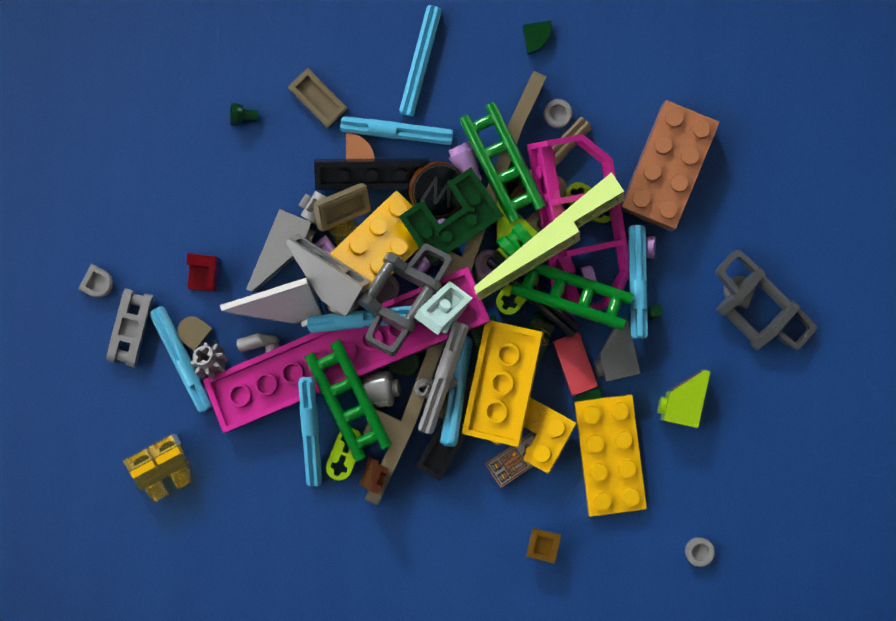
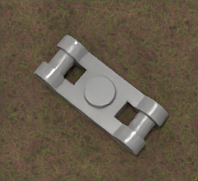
M124 289L107 351V361L113 363L121 361L125 362L126 366L136 367L154 295L145 293L142 296L134 294V290ZM131 305L140 307L138 315L129 313ZM121 341L130 343L129 351L120 349Z

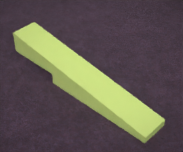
M612 172L476 284L474 290L478 299H484L580 241V231L578 228L623 202L624 190Z

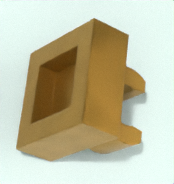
M532 527L526 557L555 564L561 534Z

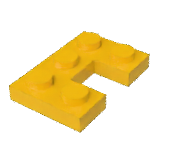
M530 397L524 427L537 435L523 460L550 474L577 423ZM491 441L498 446L501 444L498 442Z

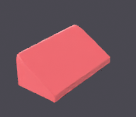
M578 332L572 337L566 336L552 341L570 395L573 396L598 387L580 333Z

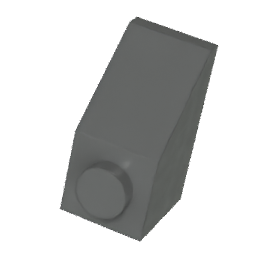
M627 317L623 318L626 319L623 330L612 329L597 353L598 360H594L597 376H603L604 382L641 374Z

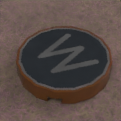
M445 161L427 163L428 165H425L423 168L420 167L414 173L409 185V196L414 206L424 200L435 218H444L452 215L461 206L447 185L448 182L461 173L455 166Z

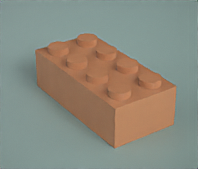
M665 100L661 105L624 195V201L621 203L622 212L670 232L674 231L684 211L719 121Z

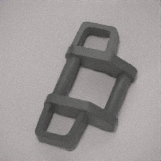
M423 244L408 264L399 256L387 252L380 271L366 293H361L357 300L359 305L375 317L366 334L367 343L389 356H395L408 336L413 333L416 328L415 322L417 321L414 317L418 309L432 297L433 293L436 294L439 291L443 279L452 266V257L449 254L429 244ZM426 255H431L444 262L435 279L415 269ZM393 271L407 281L423 288L405 317L387 309L375 300ZM382 321L402 331L391 346L374 338Z
M741 250L732 251L715 270V275L731 293L719 304L716 311L722 317L726 316L750 340V345L755 350H759L774 337L791 350L800 349L817 330L815 323L800 309V306L794 300L790 301L765 276L766 272L760 266H757ZM736 258L751 271L738 287L726 274V269ZM757 284L782 308L772 322L759 333L734 309ZM794 315L806 328L805 332L796 342L781 331Z

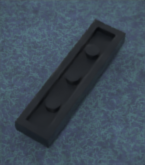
M430 158L315 159V190H345L360 183L367 185V190L409 189L414 173L420 167L423 168L425 165H428L427 163L430 162Z
M475 368L466 383L457 445L448 447L440 443L442 421L415 465L438 481L441 480L468 436L461 433Z

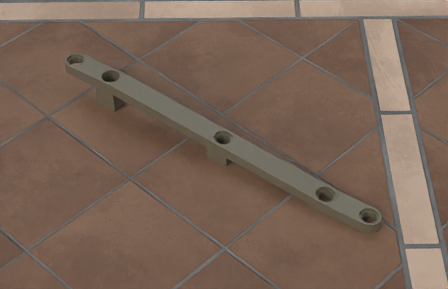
M533 71L507 126L516 145L547 76ZM507 151L498 156L495 164L498 174L509 168L511 159ZM489 182L487 191L496 203L497 196ZM486 229L467 241L462 257L453 252L449 253L452 257V266L446 276L466 267H469L470 271L472 270ZM445 342L427 349L416 382L422 378L432 379ZM414 387L402 420L375 409L392 443L388 447L381 463L382 466L389 468L379 494L368 490L364 499L377 506L415 427L425 399L415 393ZM369 422L363 432V435L373 431Z

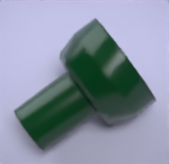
M231 103L230 125L237 126L242 124L243 121L258 120V110L243 109V105Z

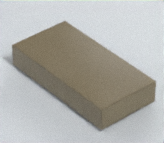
M309 68L287 87L327 129L348 111V108Z
M363 183L313 202L317 229L322 232L371 212L367 185Z

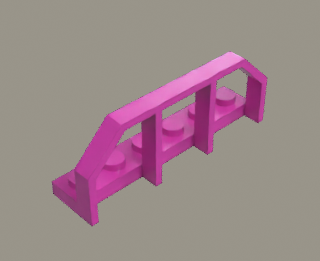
M583 134L527 144L532 177L546 203L545 207L538 210L542 230L565 211L562 204L577 201L586 194L560 197L559 190L561 184L556 174L554 163L556 156L552 148L553 145L575 142L601 163L603 179L611 172L616 178L613 158ZM619 203L609 210L614 240L574 249L568 247L548 259V265L575 274V265L571 260V256L615 247L619 273L611 286L623 290L629 279V250L621 204ZM551 279L552 287L555 281L554 279ZM566 284L562 298L579 303L580 294L575 286ZM604 297L602 302L590 304V308L596 310L608 308L611 298Z

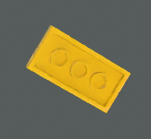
M396 190L329 254L373 282L384 264L383 259L387 252L399 256L406 262L420 249L399 218L401 214L413 206Z
M493 320L484 325L461 434L515 447L520 446L544 332Z
M632 394L574 401L589 517L647 509Z

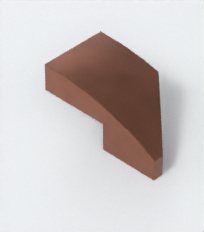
M369 456L359 484L365 489L379 494L389 468L379 465L380 459Z

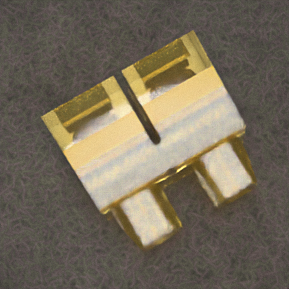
M172 434L149 446V448L123 460L139 490H145L153 502L169 495L162 481L165 478L171 476L177 489L193 482L190 470L188 469L191 463L184 454L177 434Z

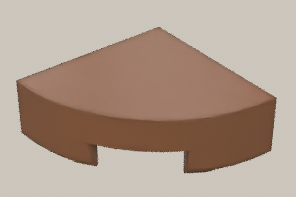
M346 133V159H375L373 150L365 139L356 134Z

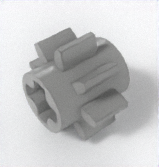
M317 191L313 193L312 197L305 193L299 203V206L303 208L300 216L317 226L313 202L326 198V196Z
M205 342L203 346L194 350L193 360L190 364L196 369L195 373L202 379L207 375L214 380L215 374L225 372V362L229 358L223 354L224 349L217 343L211 347Z

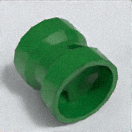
M518 222L512 227L511 233L508 236H502L496 243L510 257L533 237Z

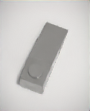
M279 209L246 290L253 293L257 292L294 259L286 245L289 238L299 234L312 243L316 233L315 230H312L314 224Z
M299 234L289 238L286 245L320 300L326 303L328 309L337 315L347 316L354 312L358 306L357 300L359 296L367 291L372 281Z

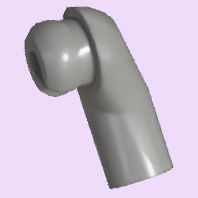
M255 333L237 339V347L241 353L259 347H265V352H269L280 347V340L273 335Z
M453 376L448 391L458 385L455 376ZM419 379L414 385L415 393L420 397L428 398L434 379Z

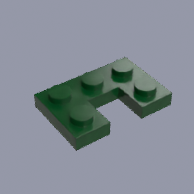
M472 167L447 183L463 207L448 219L439 224L424 200L399 216L419 248L423 244H429L449 254L504 217ZM431 255L425 256L431 265L439 261V259Z

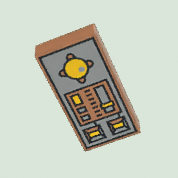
M534 432L522 438L519 447L510 446L485 463L501 488L533 467V465L524 461L523 458L536 436Z

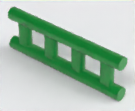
M494 101L485 106L488 115L473 122L470 115L467 114L459 118V121L509 222L513 223L520 219L517 210L533 203L537 211L545 207L546 203ZM494 125L501 141L485 148L478 132ZM507 151L514 167L498 174L491 158ZM520 177L527 193L511 200L504 184Z
M543 263L526 273L522 285L514 282L510 292L511 294L621 331L626 322V319L617 317L621 303L630 305L634 296L633 293ZM538 274L555 280L550 294L534 289ZM566 284L583 289L579 303L562 298ZM594 293L611 298L606 313L590 308Z
M341 339L330 344L334 351L333 353L318 359L315 352L304 356L355 461H359L366 457L362 448L378 441L381 449L392 445ZM339 363L347 379L331 386L323 370ZM352 389L360 405L344 412L336 396ZM365 415L373 431L357 438L349 422Z

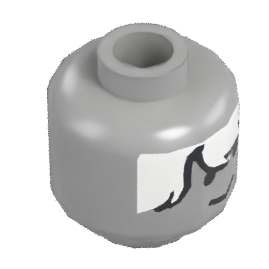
M388 370L375 371L362 376L361 382L375 409L392 407L396 397L401 395L399 379H394L392 373Z

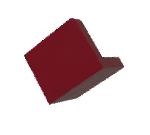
M187 253L186 265L190 266L187 288L216 292L220 258L217 256Z

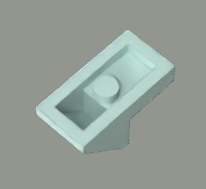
M448 281L418 309L414 318L437 335L441 332L446 334L469 305L472 297L451 281Z

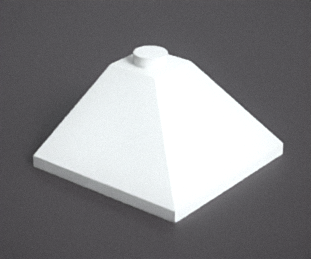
M307 278L220 305L221 311L230 314L293 324L301 323L302 327L307 326V318L309 316L323 315L317 294Z

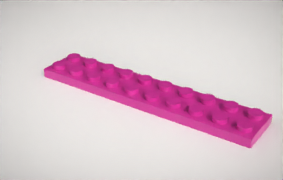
M466 267L445 276L441 283V288L448 281H451L472 297L471 302L457 321L467 324L469 326L468 331L491 322L483 300H479L474 290L476 283L470 268ZM423 288L414 289L381 305L386 308L411 306ZM415 322V330L408 336L395 356H389L367 343L366 334L370 327L311 333L226 369L225 372H219L215 374L214 380L210 377L205 378L203 382L222 432L229 433L300 403L299 379L302 377L314 378L304 356L315 352L318 359L334 352L330 344L341 339L358 376L361 377L447 341L451 329L446 334L441 332L437 335L421 322ZM390 325L379 326L374 338L391 346L402 331ZM339 363L323 370L331 386L347 379ZM315 380V392L316 395L321 394V391Z

